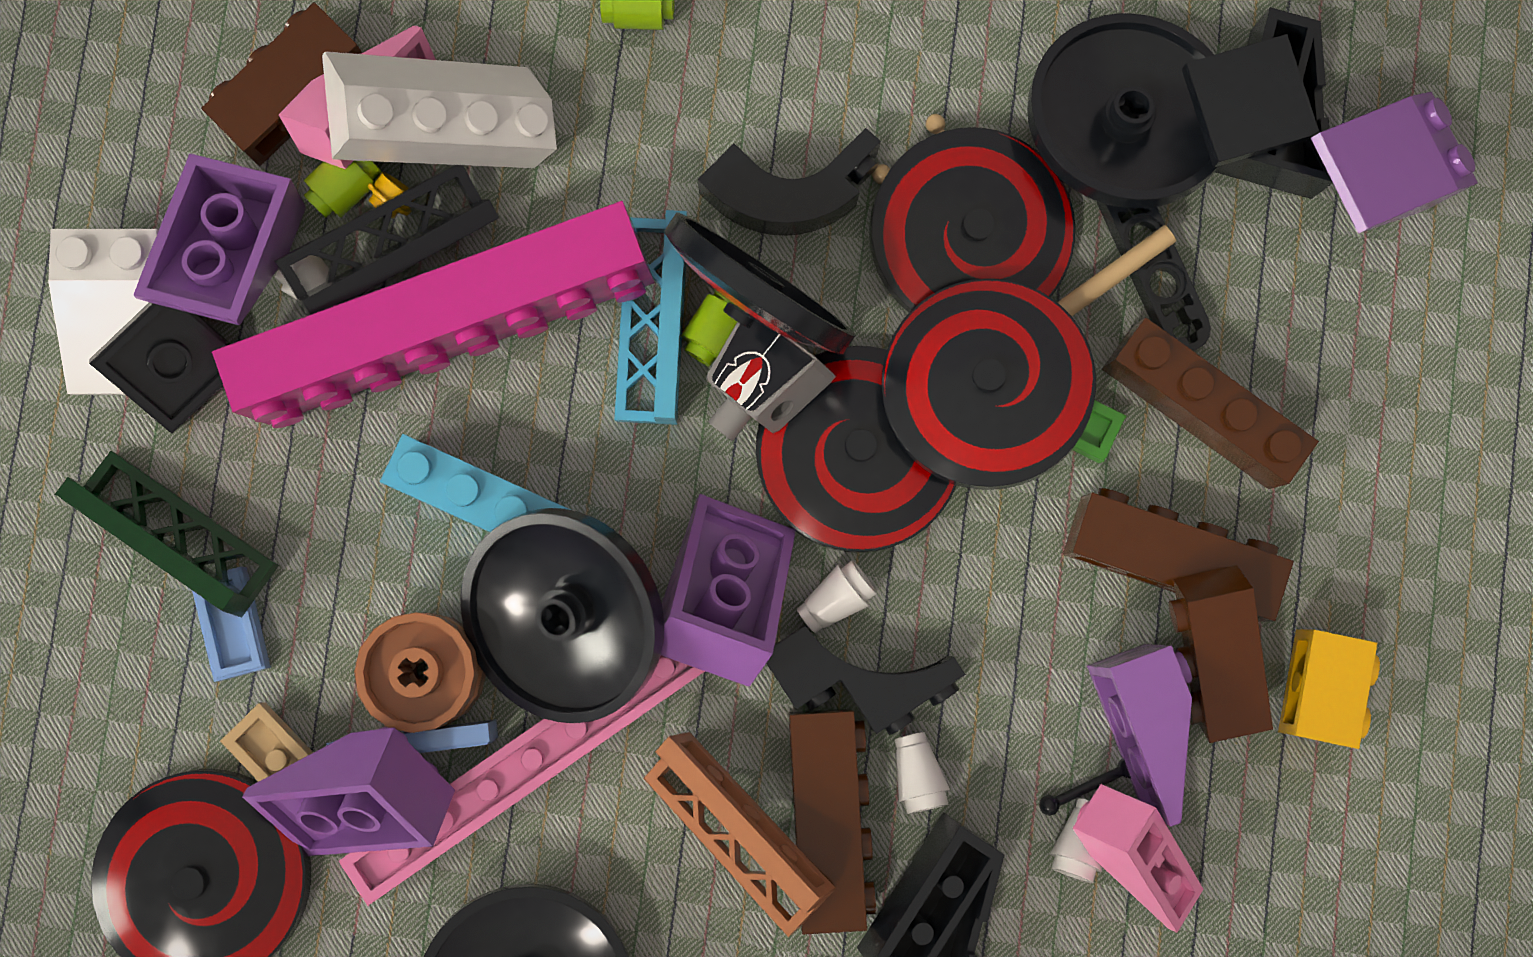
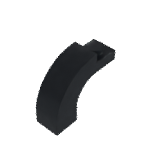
M865 128L827 167L814 175L799 179H786L767 173L733 143L697 179L699 194L723 216L746 229L782 236L813 232L838 221L856 207L860 192L851 182L854 181L858 186L861 185L877 168L879 162L875 158L877 157L881 141Z

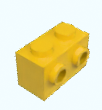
M1296 629L1278 732L1359 749L1361 739L1367 735L1371 723V713L1369 708H1367L1370 686H1373L1377 681L1380 670V660L1376 655L1377 643L1319 630Z

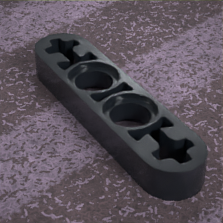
M1097 201L1100 212L1121 256L1133 248L1128 237L1132 227L1138 225L1146 226L1154 233L1165 225L1157 207L1141 208L1143 213L1135 214L1125 223H1122L1120 218L1128 212L1127 208L1107 205ZM1129 208L1131 213H1133L1136 210ZM1172 244L1133 272L1130 277L1150 321L1174 338L1176 337L1173 330L1179 326L1176 313L1173 310L1164 316L1161 309L1169 308L1183 299L1186 306L1177 310V314L1184 325L1192 323L1196 331L1189 336L1191 343L1188 342L1186 337L1176 339L1192 351H1196L1207 342L1210 337L1211 326L1175 245ZM1164 271L1175 279L1176 291L1172 297H1159L1152 291L1150 278L1154 272Z

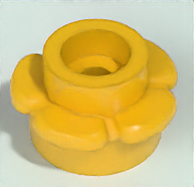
M382 172L374 184H368V188L373 193L369 198V202L376 207L409 188L392 175ZM403 205L392 212L391 218L394 219L398 213L407 216L411 213V209Z

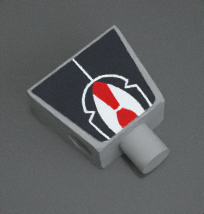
M755 321L750 328L737 322L707 374V381L727 397L708 422L731 441L736 438L751 417L772 433L778 432L824 390L836 376L816 357L792 339Z

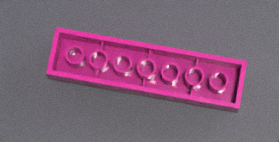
M619 201L212 351L232 412L253 419L255 422L272 424L273 428H283L304 419L303 412L321 406L322 410H332L345 406L353 401L352 394L368 388L371 389V392H381L394 388L402 383L401 376L417 370L420 371V374H430L443 370L450 366L449 359L466 352H469L470 356H479L494 351L500 346L499 340L518 334L519 338L538 335L548 329V322L567 316V319L570 321L587 317L597 311L596 305L613 298H616L618 303L636 299L646 293V286L655 282L631 218L623 201Z

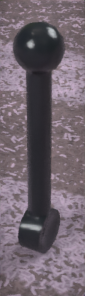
M1121 759L1116 768L1058 796L1046 795L1042 797L1039 802L1040 811L1047 816L1055 815L1061 805L1099 788L1101 784L1105 785L1122 776L1131 779L1125 760Z

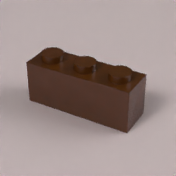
M313 2L306 10L293 14L287 20L284 30L269 45L257 48L249 56L246 66L231 80L217 85L211 92L209 101L201 109L260 167L291 138L279 114L313 79L324 74L323 53L362 54L363 52Z
M1238 565L1173 579L1176 600L1169 601L1168 606L1176 633L1182 632L1184 646L1176 648V652L1182 653L1192 675V682H1190V694L1192 696L1190 724H1199L1209 743L1273 730L1253 586Z

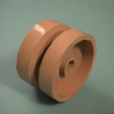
M420 612L393 616L373 629L359 649L354 670L358 696L369 714L388 728H395L396 730L409 733L432 730L449 725L468 713L482 694L486 675L477 663L475 649L464 632L463 624L452 617ZM421 662H426L429 667L423 672L428 677L427 681L420 679L417 674V668Z

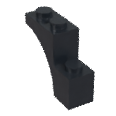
M802 626L775 644L773 654L766 663L795 709L806 704L810 711L819 707L836 695L832 685L840 681L872 731L877 734L885 729L888 735H892L910 724L915 719L911 711L928 699L935 706L955 694L959 690L955 681L966 675L953 656H946L923 668L905 672H876L858 668L841 660L823 647L806 626Z

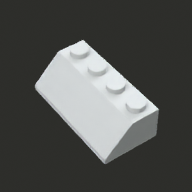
M324 52L322 55L333 160L535 168L557 150L552 99L528 67Z

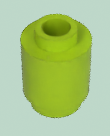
M600 0L602 23H613L615 29L664 30L665 20H674L675 0Z
M354 160L346 169L322 161L303 180L310 187L303 196L325 218L333 211L342 218L370 191L368 184H374L373 180L381 171L372 161Z
M716 292L713 295H706L681 334L682 339L688 343L684 351L708 367L716 360L737 321L723 311L727 302Z

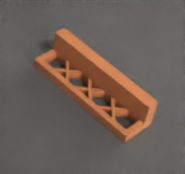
M690 732L669 736L655 751L661 759L643 779L788 937L793 935L836 888ZM671 769L693 793H678L663 776ZM686 801H693V809ZM704 805L729 832H714L705 823ZM722 840H729V848ZM740 844L765 871L748 870L741 862ZM759 880H766V888ZM777 885L800 908L793 916L777 901Z

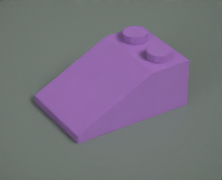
M1432 92L1409 96L1311 137L1358 234L1423 212L1478 184L1473 174L1475 171L1474 159L1464 145L1458 144L1449 127L1452 124L1451 114L1445 103L1441 99L1435 98Z
M190 153L133 296L138 300L240 325L278 270L274 260L289 253L306 209L292 180Z
M699 494L661 603L664 617V640L661 656L750 687L773 654L796 530Z
M1143 644L1087 665L1121 757L1125 760L1131 776L1130 780L1137 799L1156 807L1166 825L1171 827L1181 823L1192 696L1187 686L1188 683L1192 682V675L1186 659L1181 652H1174L1172 645Z
M383 727L377 730L353 732L251 785L246 789L242 798L292 842L301 845L308 856L433 847L455 789L438 773V769L421 756L408 742L407 737L395 728Z

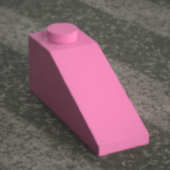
M412 26L362 53L364 55L436 60L422 28L418 26ZM323 74L313 79L283 109L279 117L301 154L346 169L354 160L332 159Z
M1101 784L1091 800L1086 802L1080 809L1073 830L1091 857L1168 929L1178 933L1202 893L1203 887L1157 808Z

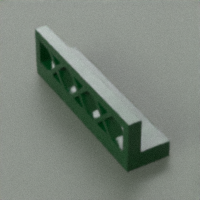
M113 451L108 453L86 484L67 477L55 493L63 501L223 612L241 618L279 567L276 562ZM120 469L130 477L132 497L111 501L103 496L101 491L116 471ZM142 485L153 493L143 495ZM160 501L168 502L170 504L173 526L152 530L147 526L145 504ZM133 507L134 516L124 509ZM183 513L194 521L184 523ZM207 529L211 532L214 554L196 558L191 557L187 553L185 532ZM174 535L175 545L164 537ZM223 541L235 550L224 551ZM247 557L258 564L259 567L240 591L228 582L226 561ZM215 563L216 573L204 565Z

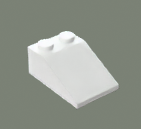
M50 229L48 281L67 394L125 395L89 364V358L149 303L136 299L133 293L159 231L158 229Z

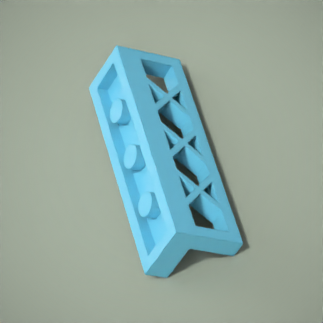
M666 210L665 219L630 218L636 233H664L676 212L687 216V211ZM664 233L663 254L650 265L648 264L654 281L661 287L660 304L647 315L633 300L622 302L614 418L616 422L677 425L686 262ZM661 266L662 278L656 273V270ZM634 311L641 321L632 328V314ZM658 316H659V329H658V327L652 322V321H653L655 318H657ZM648 326L658 337L657 355L643 366L630 352L631 340ZM630 361L638 369L631 378H629ZM655 366L656 379L649 373ZM645 377L655 388L654 411L627 410L628 390L641 378Z

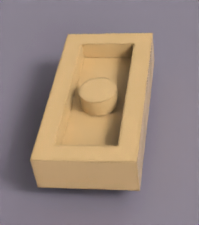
M266 702L258 703L220 740L258 782L314 753Z

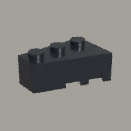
M1270 7L1251 29L1247 45L1288 35L1319 132L1328 130L1329 117H1324L1322 93L1326 80L1321 21ZM1312 140L1218 166L1215 173L1313 199L1333 183Z
M943 812L860 941L857 949L863 957H978L975 954L982 924L988 920L1005 855L988 841Z

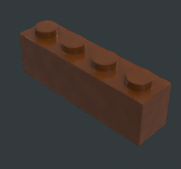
M1146 317L1129 330L1102 368L1104 372L1267 489L1290 484L1319 442Z
M1099 488L1098 494L1092 492L1081 496L1062 555L1175 593L1173 579L1238 565L1254 588L1258 622L1276 621L1294 563L1293 560L1277 555L1279 547L1256 539H1247L1246 544L1228 539L1229 530L1211 523L1198 522L1197 527L1178 522L1179 513L1164 507L1149 505L1146 511L1128 505L1130 497L1114 490Z
M852 709L788 712L796 846L836 888L801 925L802 935L867 931L866 915L876 914L874 882H864L863 868L864 860L873 859L870 827L861 828L860 806H869L867 774H858L857 753L866 752L864 720L855 721Z

